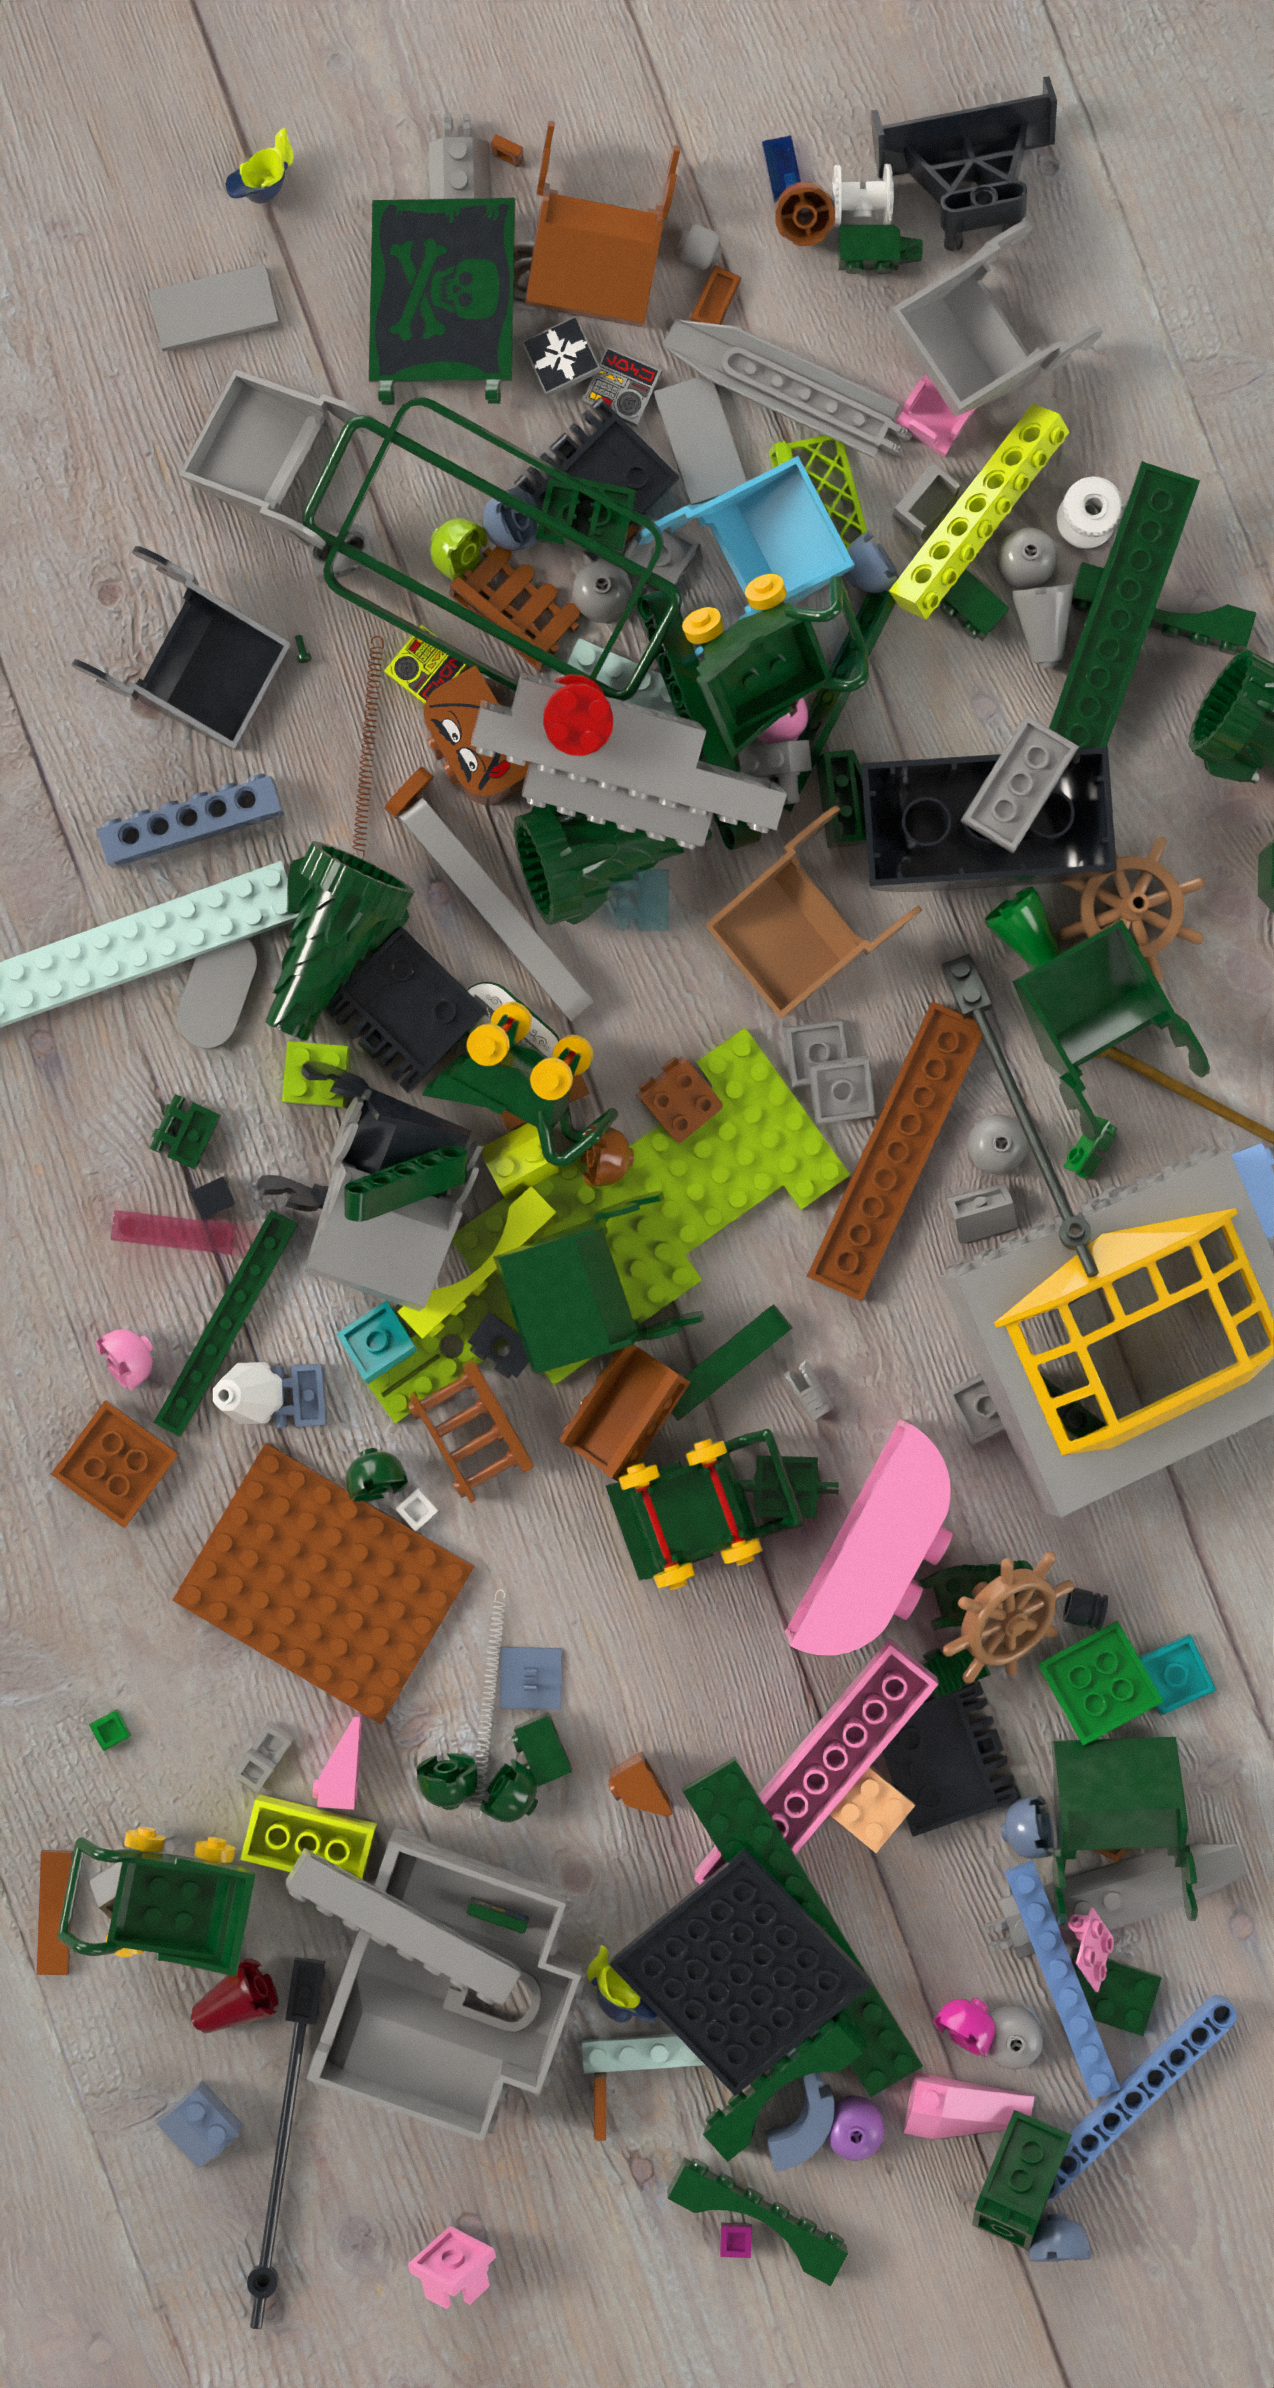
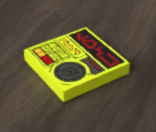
M421 624V626H420L419 628H421V629L425 630L426 632H428V633L434 635L431 631H429L426 627H424V626ZM412 636L387 666L384 673L425 705L429 695L436 688L460 675L468 665Z

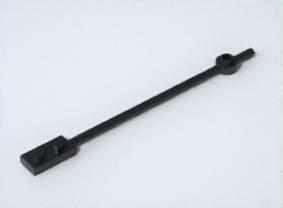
M295 1957L285 2018V2021L295 2022L260 2262L259 2265L250 2271L247 2279V2288L254 2296L250 2327L253 2329H262L266 2299L276 2291L279 2282L278 2273L271 2265L306 2026L307 2024L316 2025L326 1961ZM265 2275L268 2277L269 2282L261 2283L258 2277Z

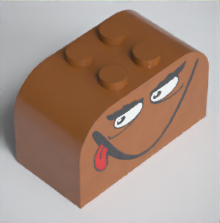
M475 665L439 686L429 695L424 707V719L431 736L427 741L437 760L442 758L445 760L446 764L442 766L453 786L459 784L465 795L478 804L495 805L522 791L529 761L525 762V766L506 761L507 756L495 752L494 757H489L476 753V747L471 746L472 734L481 700L499 705Z

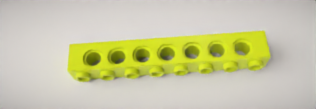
M1032 403L889 590L901 609L927 620L933 610L938 607L946 593L957 582L959 576L969 563L974 560L985 542L992 536L1001 521L1009 514L1014 504L1028 489L1031 482L1040 470L1045 467L1050 457L1070 433L1059 413Z

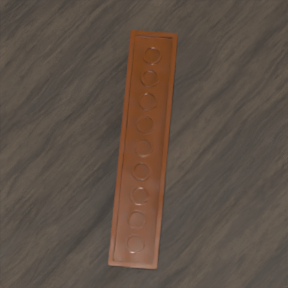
M933 1001L930 1003L806 1277L860 1302L863 1301L982 1039L975 1020L971 1018L963 1019L960 1013Z

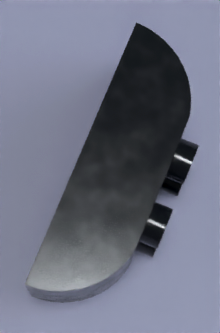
M1108 747L1077 749L1014 853H1011L961 822V819L1001 754L861 763L870 888L886 892H927L1033 885L1087 879L1116 871Z

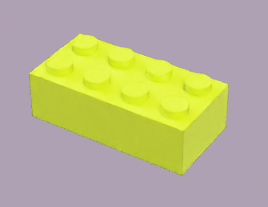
M259 1794L254 1802L240 1860L291 1872L304 1848L364 1880L378 1823Z

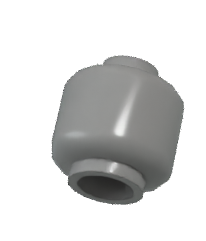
M695 224L691 229L685 228L677 251L680 252V259L683 262L700 270H705L710 263L717 264L723 247L718 246L720 237L716 232Z

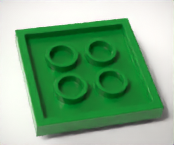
M1118 1620L1037 1664L1082 1746L1089 1744L1164 1702Z

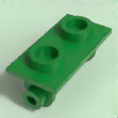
M1097 1116L1095 1118L1100 1128L1101 1137L1092 1141L1082 1134L1076 1146L1069 1151L1067 1161L1063 1166L1065 1169L1076 1172V1175L1084 1180L1088 1176L1092 1177L1102 1160L1101 1157L1094 1153L1096 1149L1106 1153L1117 1136L1115 1134L1117 1128L1110 1124L1109 1120Z

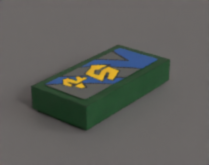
M471 1897L466 1912L468 1913L467 1915L521 1934H525L529 1923L528 1916Z

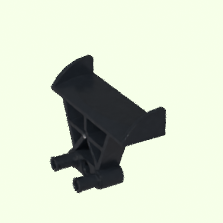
M1043 77L1042 95L888 125L881 124L878 110H871L873 145L879 179L883 178L884 165L890 164L893 176L909 173L941 205L940 226L945 231L944 247L948 251H954V242H956L957 251L962 248L963 232L1003 224V233L1020 223L1027 212V186L1018 180L1025 150L1055 145L1057 98L1050 77ZM973 182L976 183V187H971Z

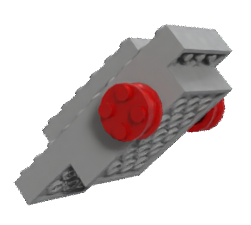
M521 673L512 708L481 700L472 734L471 746L476 747V753L494 757L495 752L506 755V761L525 766V762L529 761L522 788V797L527 798L528 804L545 808L546 803L555 805L559 813L575 816L576 812L587 814V820L605 825L606 820L616 822L618 829L635 833L636 828L645 830L647 837L660 841H665L666 837L674 838L677 845L695 850L696 845L704 847L713 813L717 814L720 821L737 825L738 821L741 820L746 822L750 829L762 833H768L769 828L777 830L787 793L776 782L698 761L706 730L699 722L607 697L595 681L583 675L569 674L557 678L553 682Z

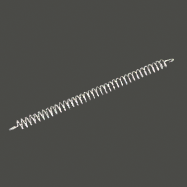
M502 1589L498 1590L497 1592L502 1591L504 1593L503 1598H505V1592ZM495 1594V1600H493V1602L503 1604V1606H492V1607H493V1608H496V1609L503 1610V1611H501V1612H491V1613H492V1614H497V1615H500V1616H503V1617H492V1618H491V1619H493V1620H497V1621H500V1622H502V1623H491L490 1625L498 1626V1627H500V1629H490V1631L498 1632V1633H500V1634H497V1635H489V1636H490V1637L498 1638V1639H500V1640H489L488 1642L498 1644L499 1646H488V1648H492V1649H495V1650H498V1651H497V1652H487V1653H488V1654H492V1655H496V1656H498V1657L486 1658V1659H488V1660H493V1661H496V1662H498V1663H486V1665L496 1667V1669H485V1670H486V1671L493 1672V1673H496V1674H495V1675H484L485 1677L494 1678V1679H496V1680L484 1681V1682H486V1683L494 1684L495 1686H484V1687H483V1688H487V1689L494 1690V1692H483V1694H488V1695H491V1696H494V1695H493V1694H490V1693H495V1692H496V1690L493 1689V1687H496V1686H497L495 1683H492V1682L497 1681V1678L492 1677V1676L498 1675V1673L495 1672V1671H493V1670H498V1669H499L497 1666H495L496 1664H499V1661H497V1660H495V1659L500 1658L499 1655L494 1654V1653H499V1652H500V1650L497 1649L496 1647H500V1646H501V1644H499V1643H497V1642H499V1641L502 1640L500 1637H497V1636H501L502 1633H501L500 1631H496V1630H502V1629H503V1627H502V1626H499V1624H503L504 1622H503L502 1620H499V1619L504 1618V1615L499 1614V1613L505 1612L504 1609L498 1608V1607H505V1606H506L504 1603H501V1602L496 1601V1594ZM495 1696L492 1697V1698H482L483 1700H488V1701H491V1702H493V1703L481 1704V1705L488 1706V1707H491V1708L494 1709V1707H493V1706H490V1705L494 1704L495 1702H494L493 1700H490V1699H494ZM481 1709V1711L491 1713V1715H480V1717L489 1718L491 1720L479 1722L486 1723L491 1726H479V1728L489 1730L490 1732H478V1734L489 1736L488 1738H477L478 1740L489 1742L485 1739L491 1738V1736L488 1735V1733H491L492 1731L488 1728L492 1727V1724L488 1722L493 1721V1719L488 1716L493 1715V1713L490 1712V1710L493 1709ZM489 1742V1743H486V1744H477V1745H479V1746L487 1747L488 1749H483V1750H478V1749H477V1750H476V1751H480V1752L487 1753V1755H476V1757L484 1758V1759H486V1761H475L476 1763H481V1764L486 1765V1766H484V1767H477V1769H481V1770H484V1771H486V1772H487V1770H485V1769H483V1768H486L488 1765H487L486 1763H483V1762H487V1761H488V1759H487L485 1756H488V1755H489V1753L486 1752V1751L489 1750L490 1748H489L488 1746H485V1745L490 1744V1742ZM486 1772L478 1773V1775H482L485 1778H477L478 1781L484 1782L483 1784H477V1786L484 1788L481 1785L486 1784L483 1779H486V1776L483 1775ZM484 1788V1789H481V1790H475V1792L482 1793L483 1795H478V1796H473V1795H472L471 1797L483 1799V1798H481V1797L484 1796L485 1794H484L483 1792H481V1791L485 1790V1788ZM471 1801V1803H476V1804H479V1805H481L480 1802H482V1801ZM470 1807L469 1816L471 1819L477 1820L481 1817L482 1811H480V1816L478 1818L471 1817L470 1813L471 1809H477L480 1807Z

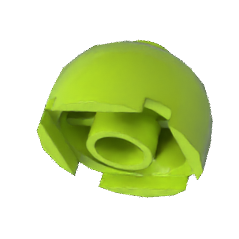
M454 518L445 522L432 533L430 540L431 559L437 570L452 580H455L458 576L465 580L463 577L465 571L469 569L473 573L483 559L479 555L481 547L487 548L488 536L484 527L463 518Z

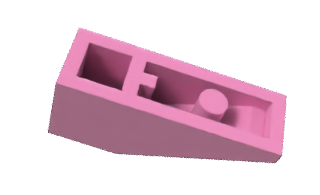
M356 1713L320 1774L319 1780H314L313 1798L318 1799L317 1807L354 1810L357 1805L362 1713Z

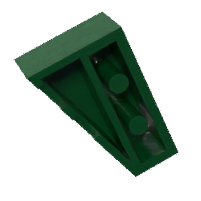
M854 750L824 752L816 761L822 811L824 814L836 805L841 809L838 815L824 824L827 848L866 845L862 769Z

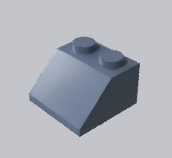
M203 2080L157 2122V2125L198 2168L217 2156L239 2135L244 2125Z

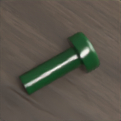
M302 635L295 636L299 651L297 661L299 663H307L311 660V654L306 652Z

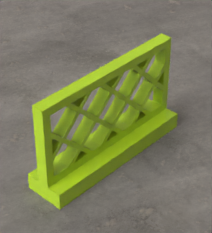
M826 435L787 444L786 441L774 443L768 452L772 469L793 459V450L802 449L812 455L804 468L809 478L819 484L816 490L817 493L820 492L823 486L838 495L831 507L824 503L823 505L829 516L832 515L845 523L839 536L848 550L851 544L842 539L848 526L859 532L860 536L867 532V527L844 444ZM835 443L837 455L833 461L818 452L822 444ZM814 458L829 466L823 478L808 470ZM832 469L844 476L845 483L841 490L826 481ZM840 498H843L852 505L853 512L849 518L834 510Z

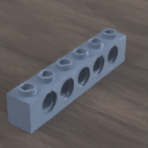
M258 774L248 778V783L237 786L236 783H229L220 786L219 792L208 795L207 792L191 795L190 801L179 804L177 800L162 804L161 810L151 813L149 809L133 813L132 819L122 822L120 818L106 821L103 823L104 827L97 829L106 862L110 867L114 868L285 814L273 778L271 776L266 777L265 774ZM248 794L254 795L256 799L255 804L250 808H242L240 804L241 799ZM218 803L225 804L227 808L226 813L221 817H213L212 808ZM187 813H197L198 818L194 825L185 826L183 824V818ZM160 821L168 822L167 832L163 835H156L154 832L155 825ZM131 830H138L140 834L138 841L134 844H127L125 840L126 834Z

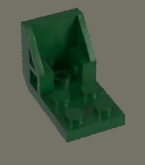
M1014 2110L979 2195L972 2225L1029 2251L1072 2135Z

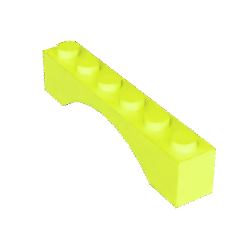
M530 1186L509 1206L507 1222L502 1237L492 1255L479 1269L453 1285L432 1290L426 1307L421 1311L403 1306L398 1311V1314L422 1339L427 1335L434 1338L445 1327L442 1323L444 1319L450 1314L455 1318L467 1307L464 1301L472 1293L476 1297L490 1285L486 1280L494 1272L499 1276L493 1257L533 1242L531 1237L539 1230L544 1234L556 1223L553 1217L557 1213Z

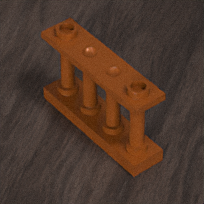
M474 1358L463 1363L465 1372L461 1374V1378L422 1400L413 1391L410 1393L412 1402L407 1404L416 1420L422 1418L457 1480L453 1482V1485L461 1498L467 1496L470 1503L476 1500L475 1494L472 1491L473 1488L511 1466L516 1468L520 1465L524 1473L534 1467L531 1457ZM475 1387L480 1396L476 1400L477 1403L435 1427L427 1410L466 1388L470 1390ZM490 1413L495 1422L491 1426V1430L453 1452L449 1451L442 1439L444 1435L481 1414L486 1416ZM505 1439L510 1448L506 1452V1456L468 1478L464 1477L457 1465L458 1462L496 1440L501 1442Z

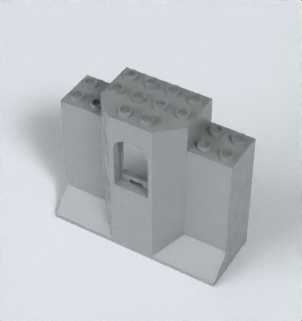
M396 1825L374 1886L517 1964L521 1971L518 1980L529 1985L532 1992L531 2006L521 2019L509 2021L463 2005L469 1987L466 1990L456 1989V1986L450 1982L451 1977L442 1972L439 1976L429 1972L423 1967L425 1963L416 1958L413 1961L405 1959L396 1952L398 1948L389 1943L386 1946L376 1943L370 1938V1933L360 1928L306 2080L483 2142L486 2133L492 2134L499 2112L496 2104H503L508 2084L540 2095L542 2086L549 2087L555 2064L552 2058L553 2056L559 2058L564 2044L565 2027L569 2028L575 2012V1999L580 1998L586 1973L581 1972L582 1962L556 1953L561 1934L557 1929L559 1925L565 1926L571 1902L567 1901V1891L428 1843L408 1830ZM471 1897L528 1916L529 1923L525 1934L467 1915L468 1913L466 1912Z

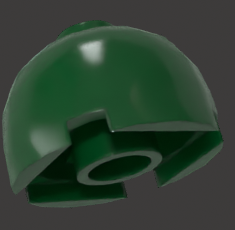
M370 1448L360 1452V1457L352 1462L346 1474L347 1491L350 1500L354 1499V1502L379 1500L384 1498L382 1493L392 1489L393 1493L396 1494L405 1489L409 1484L400 1460L391 1453L378 1452L377 1448Z
M449 1753L447 1755L450 1760L437 1761V1756H433L422 1761L416 1769L417 1784L420 1793L429 1803L442 1807L445 1810H453L465 1803L474 1794L477 1788L478 1771L473 1757L465 1754Z
M511 1759L512 1766L505 1763L496 1773L486 1792L491 1794L488 1802L483 1799L481 1802L480 1810L500 1822L510 1823L521 1819L525 1814L529 1816L538 1804V1800L535 1798L537 1783L532 1772L515 1759Z

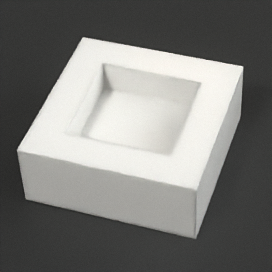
M419 1488L396 1508V1511L415 1531L439 1511Z

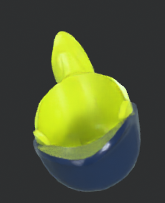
M286 128L281 129L276 134L275 148L257 151L247 162L242 163L238 170L227 177L225 186L227 194L231 198L247 197L254 203L262 204L273 199L279 193L284 183L285 170L292 164L294 159L293 149L289 142Z
M601 1945L599 1954L592 1960L587 1969V1978L597 1988V2000L602 2011L619 2023L626 2022L633 2016L650 2022L654 2021L657 2014L608 1964L609 1952L605 1946Z

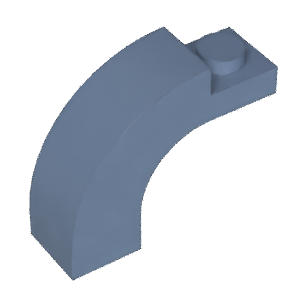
M820 2072L802 2077L805 2089V2104L799 2116L789 2124L765 2131L775 2172L791 2168L810 2158L822 2146L829 2135L834 2119V2099L829 2084L823 2085Z

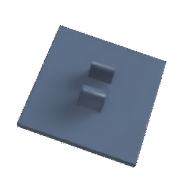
M501 1647L500 1708L560 1710L562 1648Z

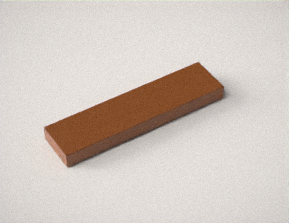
M41 1851L37 1975L67 1976L69 1974L70 1948L61 1943L57 1935L73 1851ZM70 1918V1923H69L68 1932L71 1931V1918Z

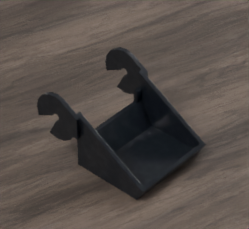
M135 546L132 553L136 557L156 565L157 571L183 583L187 589L183 596L185 603L143 680L139 678L136 684L131 681L129 686H126L101 670L80 660L74 659L71 665L76 670L97 678L95 682L134 701L139 699L143 704L229 749H235L291 643L199 587L196 577L176 564L146 548Z
M307 1061L301 1067V1073L307 1080H334L335 1082L330 1092L363 1099L364 1104L358 1121L359 1126L351 1147L344 1158L347 1163L355 1165L357 1170L373 1174L443 1147L460 1146L465 1148L471 1130L372 1089L363 1078L333 1065L317 1061ZM262 1175L257 1182V1188L263 1195H283V1193H288L291 1196L285 1207L306 1212L317 1211L319 1208L323 1209L329 1188L328 1186L322 1187L315 1183L313 1188H310L294 1180L277 1175ZM448 1190L435 1194L433 1197H445Z

